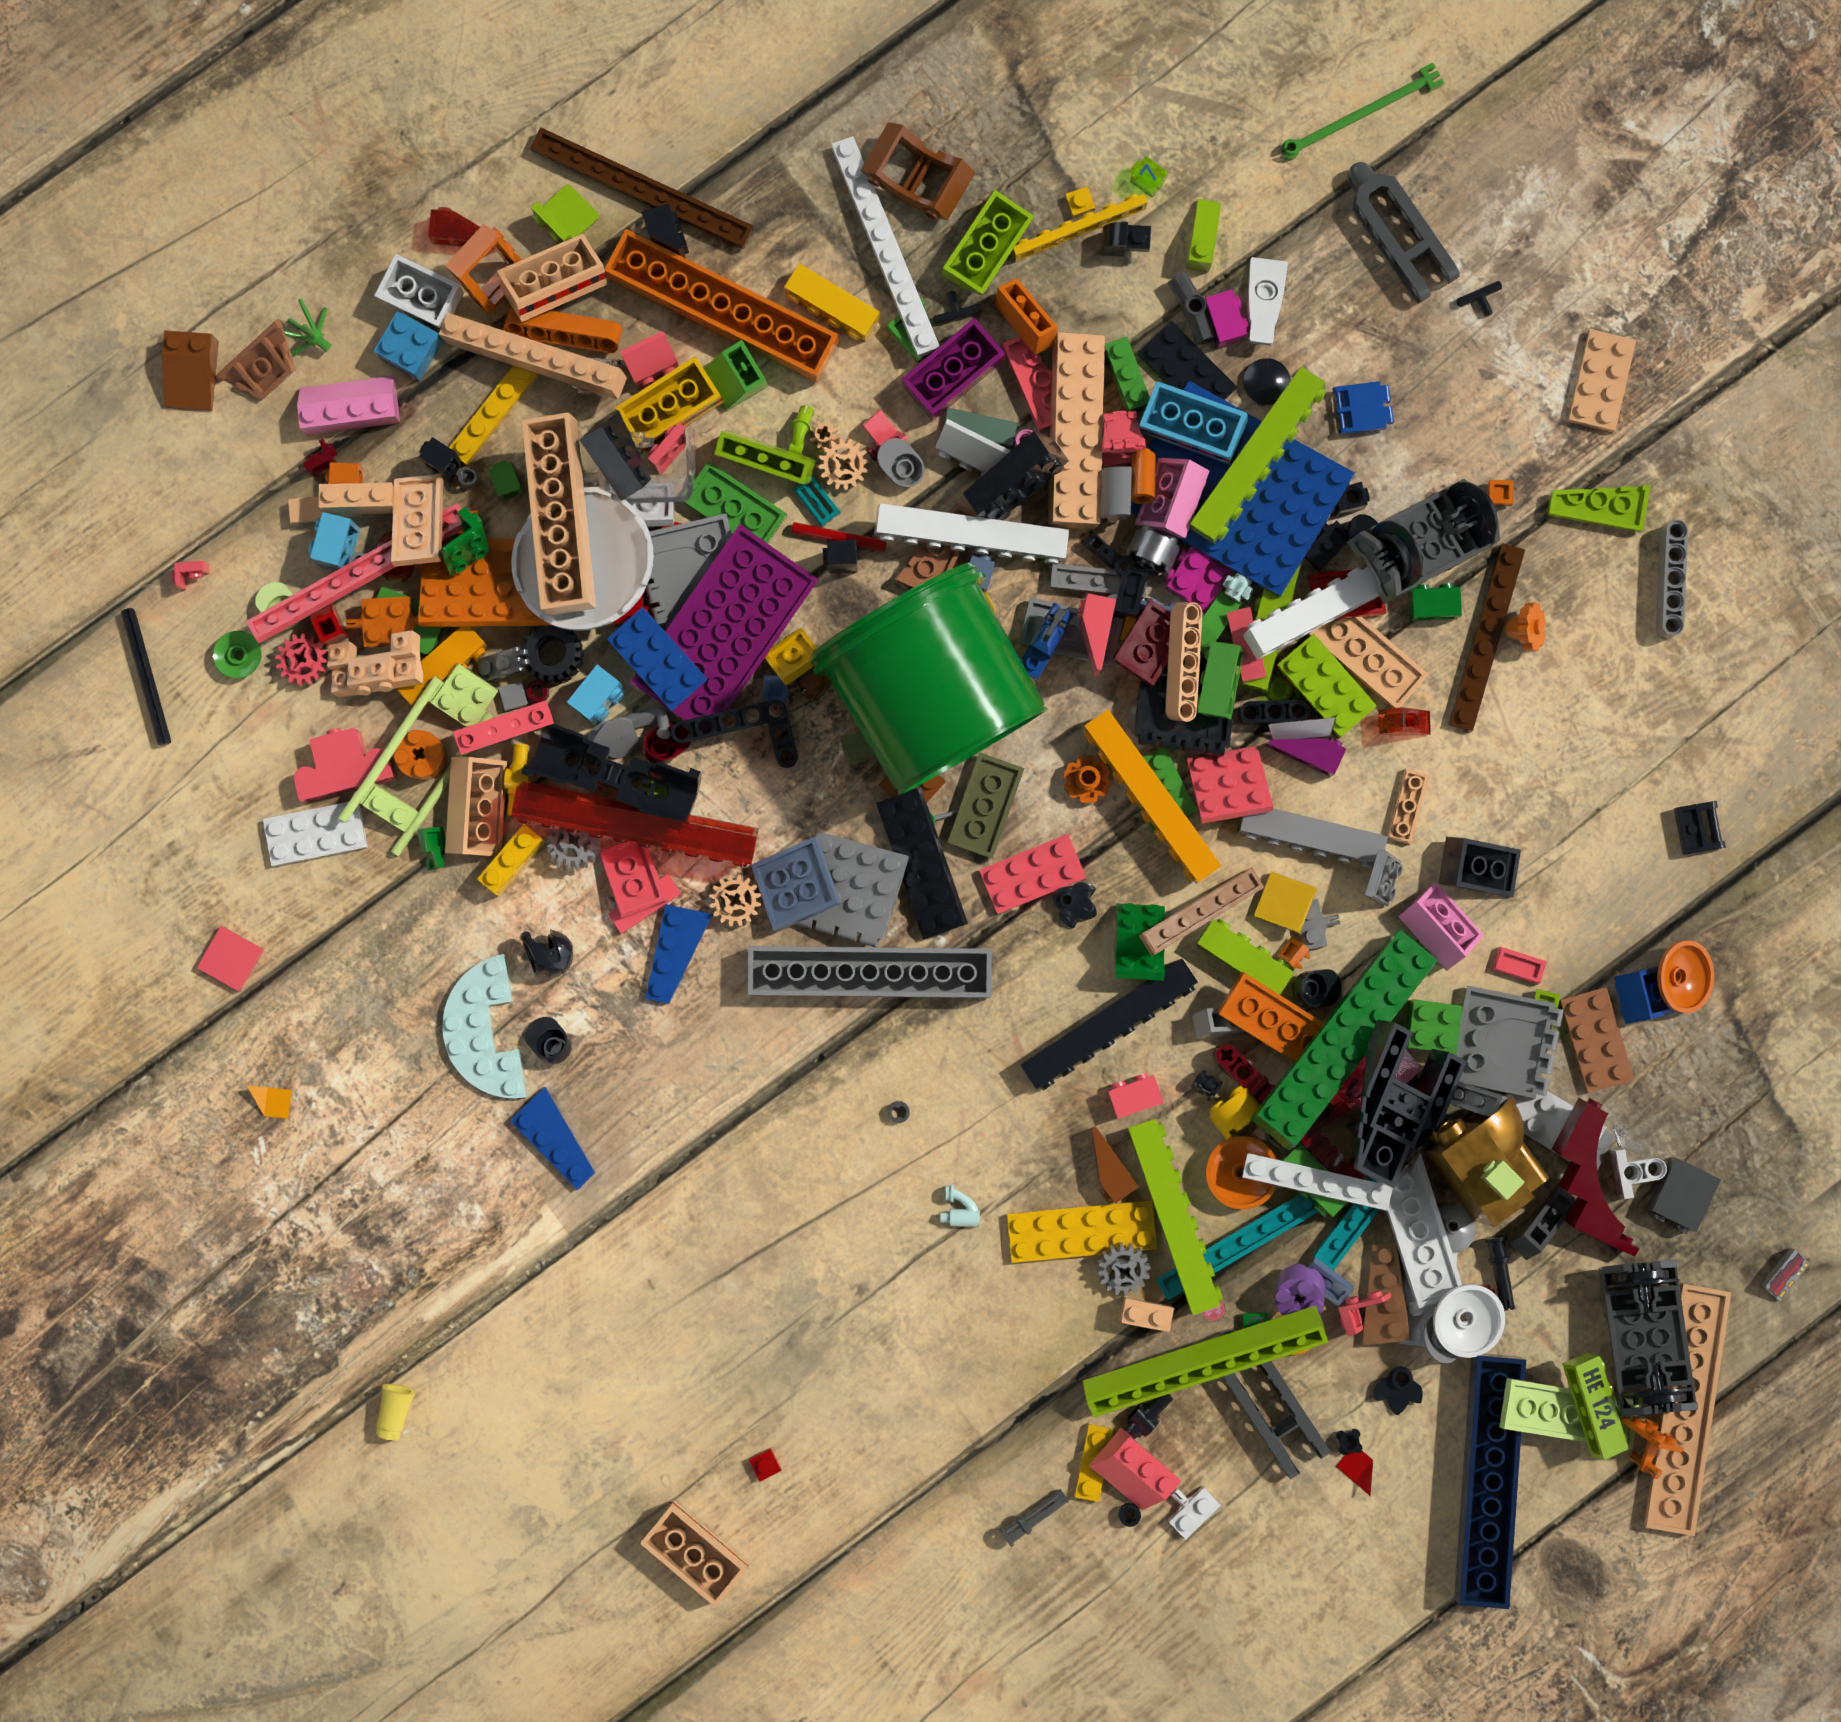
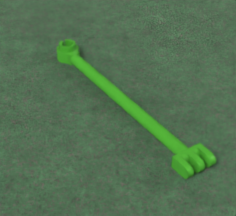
M1430 63L1419 70L1418 73L1421 78L1302 139L1286 140L1282 144L1280 152L1282 154L1286 151L1283 154L1284 159L1294 160L1303 148L1424 86L1427 87L1430 93L1443 86L1445 82L1443 79L1433 82V80L1440 76V73L1435 71L1429 74L1428 72L1436 68L1434 63ZM1288 145H1293L1295 147L1294 151H1289L1286 149Z

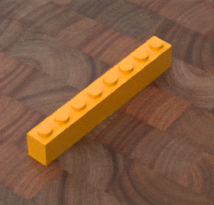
M1107 709L1087 723L1083 728L1085 731L1083 733L1084 738L1090 745L1094 744L1099 750L1097 755L1104 765L1108 763L1113 769L1111 775L1118 784H1124L1128 790L1125 792L1126 796L1133 804L1137 802L1142 809L1139 812L1147 824L1149 822L1153 824L1156 829L1153 831L1155 836L1161 843L1166 842L1170 848L1168 853L1174 862L1177 863L1179 861L1184 867L1182 873L1186 879L1197 884L1222 866L1111 712Z

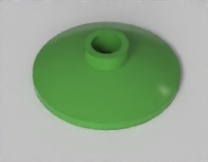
M231 631L224 634L217 641L213 650V659L217 669L222 674L235 679L251 675L258 668L262 657L261 647L257 640L249 633L243 631ZM238 652L243 653V658L241 660L236 659V654Z

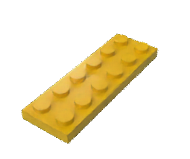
M1152 1200L1007 1214L1012 1263L1100 1255L1103 1251L1111 1252L1110 1245L1119 1248V1242H1122L1124 1247L1132 1243L1133 1250L1137 1247H1140L1141 1250L1157 1249Z

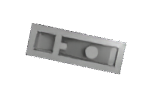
M1207 1008L1192 1015L1196 1039L1218 1038L1247 1033L1217 1014L1219 1008Z

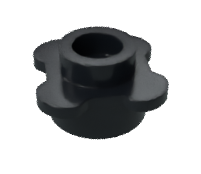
M1352 1429L1349 1432L1340 1430L1337 1432L1336 1438L1339 1440L1340 1447L1338 1451L1340 1454L1346 1455L1348 1452L1360 1453L1363 1447L1359 1440V1430ZM1350 1439V1440L1352 1441V1443H1351V1444H1348V1443H1347V1440Z

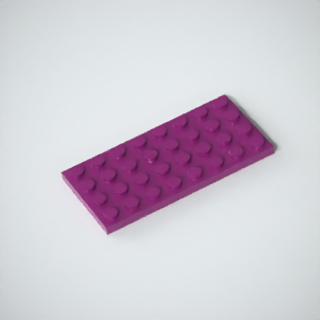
M741 524L735 529L665 631L707 678L700 687L672 711L684 720L730 709L819 580ZM636 673L630 683L668 708ZM702 720L698 725V729L704 734L709 733L712 729L711 722Z

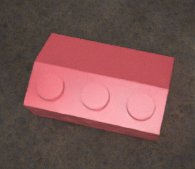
M1122 1428L1117 1431L1089 1464L1091 1468L1141 1510L1166 1500L1181 1482L1171 1469Z

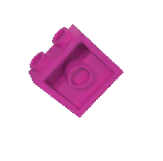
M1191 546L1189 550L1184 548L1177 559L1180 562L1179 567L1176 571L1171 569L1168 577H1166L1165 581L1168 585L1165 590L1185 602L1197 603L1200 605L1202 612L1206 614L1231 572L1212 561V558Z

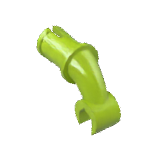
M806 405L800 406L798 416L792 422L793 437L789 451L800 455L805 450L804 438L806 433L810 431V421L814 415V409L809 405L806 412H804Z

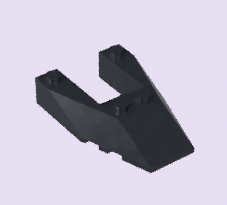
M1377 1019L1367 1046L1354 1169L1394 1188L1412 1164L1410 1162L1418 1152H1422L1427 1146L1425 1143L1433 1132L1437 1133L1439 1131L1467 1061L1450 1052L1431 1049L1418 1083L1413 1088L1395 1078L1413 1032L1395 1022Z

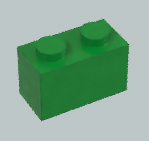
M1423 584L1408 593L1410 621L1455 620L1462 616L1461 587H1453V584H1440L1439 588H1429V585Z

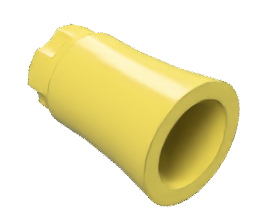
M397 1384L382 1385L380 1411L376 1424L378 1426L376 1435L379 1438L399 1440L410 1405L416 1394L413 1389Z

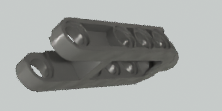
M1365 162L1354 163L1348 172V182L1356 193L1352 211L1417 303H1421L1431 296L1427 284L1412 264L1423 255H1426L1435 269L1438 268L1442 276L1448 281V284L1458 279L1460 272L1456 264L1397 179L1383 174L1376 175ZM1375 190L1386 193L1394 205L1393 209L1395 212L1398 211L1406 222L1408 231L1411 230L1418 239L1419 243L1406 252L1400 247L1369 202V194Z
M1224 1330L1218 1335V1337L1235 1331ZM1272 1361L1258 1366L1291 1415L1271 1428L1235 1373L1223 1376V1379L1290 1480L1299 1475L1300 1471L1290 1459L1289 1454L1279 1439L1297 1427L1300 1428L1320 1459L1331 1453Z

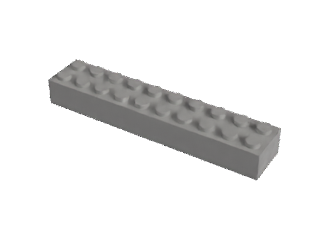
M748 946V995L991 998L992 949Z

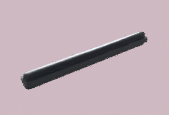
M127 608L121 611L155 738L158 745H168L171 743V738L136 612L133 608Z

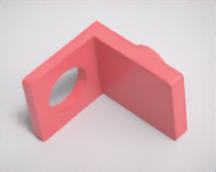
M878 410L862 425L880 446L889 439L898 438L905 441L908 438L906 434L899 432L881 410Z

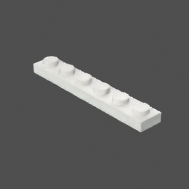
M1247 1153L1242 1178L1384 1211L1389 1209L1393 1189L1384 1184Z

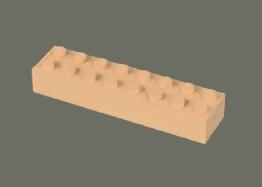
M1058 332L1055 345L1052 346L1050 438L1056 441L1069 462L1064 465V469L1060 473L1049 478L1047 527L1094 530L1100 525L1105 336Z
M569 412L522 420L540 610L550 616L596 609L577 420Z

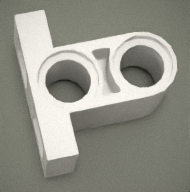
M1625 1149L1609 1150L1618 1198H1634L1632 1184L1662 1179L1667 1172L1665 1162L1659 1158L1646 1157L1627 1161ZM1652 1162L1657 1165V1171L1654 1175H1651L1648 1171V1166ZM1628 1166H1631L1633 1169V1176L1630 1179H1627L1624 1175V1171Z

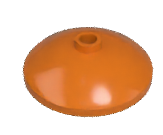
M1689 940L1678 941L1672 944L1661 958L1657 972V982L1662 999L1668 1007L1679 1013H1692L1699 1010L1711 995L1714 984L1713 963L1706 949L1697 942Z
M1235 1136L1222 1141L1213 1149L1206 1164V1181L1211 1193L1222 1204L1234 1209L1244 1210L1260 1206L1271 1197L1276 1189V1185L1236 1175V1170L1239 1167L1244 1169L1247 1153L1276 1159L1266 1144L1248 1136Z

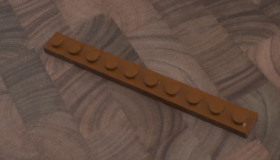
M540 127L530 147L532 152L653 208L669 203L671 211L676 210L679 220L739 248H745L754 230V226L542 127Z

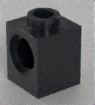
M1362 482L1348 485L1334 508L1336 516L1366 508L1370 497L1368 489L1363 488ZM1346 494H1354L1357 498V503H1349L1346 499Z

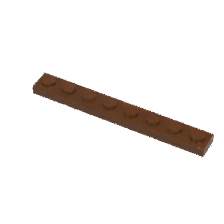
M1504 543L1500 545L1448 724L1449 726L1469 732L1474 730L1525 549Z

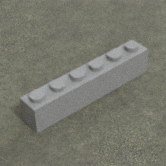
M1273 809L1271 812L1242 816L1237 831L1242 833V837L1245 839L1256 841L1257 837L1266 839V843L1270 845L1280 846V843L1288 844L1291 850L1303 852L1304 849L1313 851V855L1319 857H1327V854L1337 856L1336 860L1344 863H1350L1351 860L1360 862L1359 866L1373 869L1378 849L1385 850L1388 838L1385 835Z

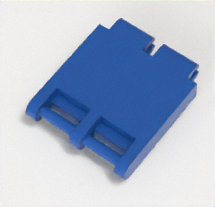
M1380 381L1332 388L1337 402L1335 412L1339 415V435L1385 430L1387 428L1386 425L1394 423L1392 406L1383 405L1391 402L1389 385L1381 386Z

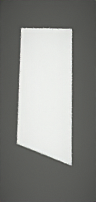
M1335 718L1268 725L1273 739L1324 737L1331 735Z

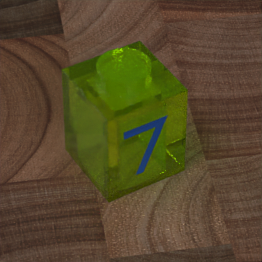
M1145 156L1141 162L1137 160L1132 166L1130 182L1153 198L1167 180L1169 172Z

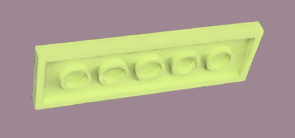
M1507 1378L1499 1428L1586 1442L1569 1388ZM1613 1396L1614 1403L1617 1406L1616 1397ZM1625 1398L1631 1408L1639 1407V1405H1633V1399ZM1621 1422L1622 1428L1627 1434L1628 1448L1633 1450L1635 1431Z

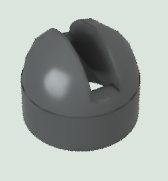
M462 468L458 472L457 482L464 489H470L476 483L477 475L473 469ZM470 476L471 479L466 483L465 480Z

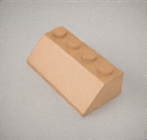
M451 757L445 853L496 857L502 850L506 792L504 789V776L507 761L475 757Z

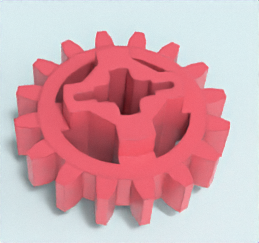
M302 633L301 639L293 634V641L290 642L284 639L286 646L278 647L282 654L275 656L277 660L281 661L280 664L276 665V668L284 670L281 676L283 678L289 676L288 682L292 684L297 680L299 686H303L304 681L309 685H313V678L320 681L319 673L327 672L323 665L328 662L324 658V656L328 655V651L321 650L324 645L320 641L316 643L317 638L311 636L308 640V636L305 633ZM301 645L300 648L292 650L294 647ZM315 651L317 653V662L315 661L313 656ZM299 657H305L307 659L306 662L298 661ZM288 658H290V661H291L290 669H289V667H288V662H287V659H288ZM312 669L310 673L303 675L305 671Z

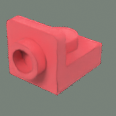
M204 561L174 563V570L171 571L173 584L181 590H186V576L188 579L202 578V574H210L209 564Z

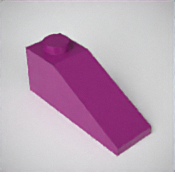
M1325 738L1271 739L1266 747L1329 777L1335 775L1346 751V748L1342 747L1343 743L1334 738H1329V740Z

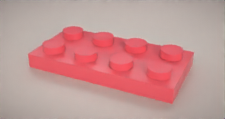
M1068 834L979 870L997 915L1052 893L1061 887H1066L1086 879Z

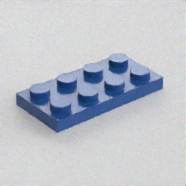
M644 607L638 610L607 638L610 644L671 711L707 680L704 674Z

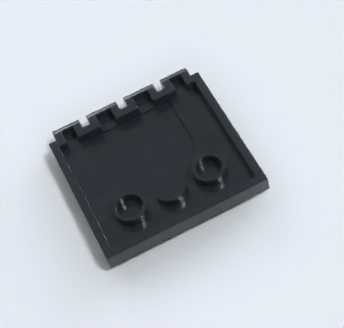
M1200 658L1198 694H1201L1203 686L1200 683L1203 670L1206 671L1207 661L1204 658ZM1168 663L1153 686H1149L1139 679L1134 736H1138L1139 745L1155 747L1157 739H1160L1159 747L1179 750L1180 742H1183V751L1203 753L1205 745L1207 746L1206 754L1224 756L1225 748L1228 749L1230 747L1233 712L1231 720L1202 715L1198 713L1197 708L1196 716L1191 721L1171 720L1166 715Z

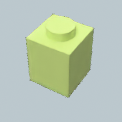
M1492 1160L1483 1169L1485 1173L1480 1177L1505 1200H1508L1525 1183L1503 1160H1497L1496 1162Z

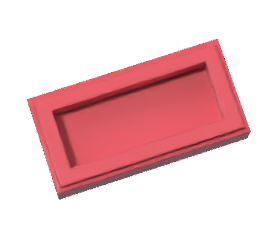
M1499 947L1492 970L1539 985L1547 961Z

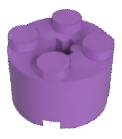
M1301 1264L1285 1268L1280 1273L1276 1283L1275 1305L1278 1311L1284 1316L1316 1305L1319 1314L1322 1313L1325 1299V1281L1322 1275L1316 1269H1310Z

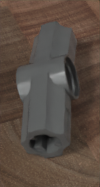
M1187 272L1176 275L1168 281V285L1183 309V314L1188 320L1196 345L1209 343L1216 339V334L1206 309V300L1198 293ZM1197 304L1201 310L1193 312L1190 310L1189 305Z

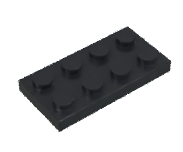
M1172 320L1137 353L1167 385L1184 390L1187 383L1191 381L1223 400H1226L1238 388Z

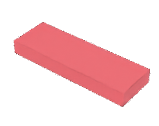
M1247 607L1227 612L1233 643L1245 649L1240 671L1243 683L1266 678L1263 659L1257 660L1243 637V634L1249 629L1247 626L1254 622L1251 608Z
M669 874L660 879L667 902L623 919L618 908L608 913L621 934L682 894Z

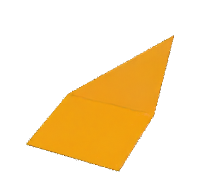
M247 1086L264 1116L289 1118L292 1090Z

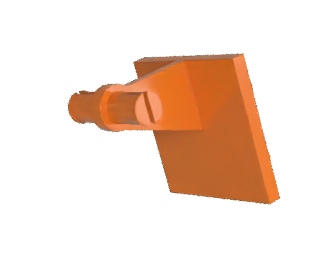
M1633 1416V1418L1621 1417L1620 1421L1648 1440L1643 1457L1636 1451H1633L1630 1454L1632 1456H1629V1460L1638 1465L1639 1470L1643 1473L1647 1472L1655 1479H1658L1660 1477L1659 1474H1662V1470L1652 1464L1658 1450L1662 1448L1682 1453L1684 1448L1677 1444V1438L1666 1432L1664 1434L1657 1430L1659 1426L1648 1419L1643 1421L1636 1416Z

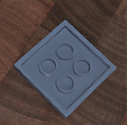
M816 837L805 840L751 865L770 923L775 932L841 904L819 840Z

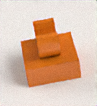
M1291 937L1277 954V957L1292 967L1301 969L1302 966L1299 964L1303 957L1310 958L1309 953H1307L1309 948Z

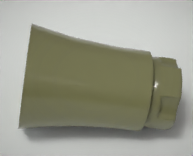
M861 733L840 736L849 768L875 757Z

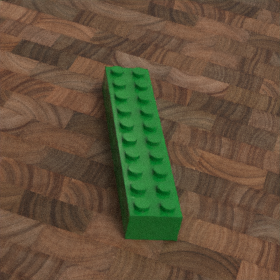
M1398 930L1391 935L1250 1119L1287 1150L1295 1147L1367 1054L1368 1041L1377 1019L1391 1022L1438 960L1403 931Z

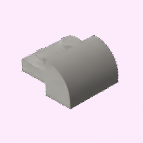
M1110 467L1101 470L1100 518H1106V523L1116 524L1118 519H1128L1131 514L1132 467Z

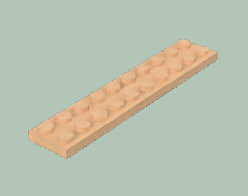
M1680 1283L1698 1410L1661 1413L1658 1430L1663 1434L1666 1432L1677 1438V1444L1683 1447L1684 1450L1680 1453L1660 1448L1654 1457L1653 1465L1661 1469L1662 1474H1659L1660 1477L1658 1479L1651 1475L1644 1527L1695 1536L1731 1292ZM1683 1386L1666 1387V1389L1683 1388Z

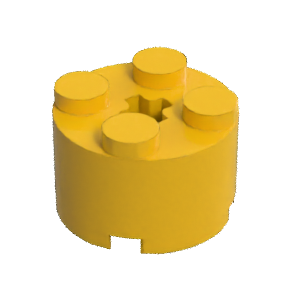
M1239 1086L1230 1093V1096H1228L1229 1100L1226 1103L1221 1100L1209 1111L1211 1114L1209 1119L1226 1140L1251 1124L1253 1121L1250 1118L1260 1106L1256 1098L1248 1092L1249 1090L1247 1088L1243 1089L1242 1086Z

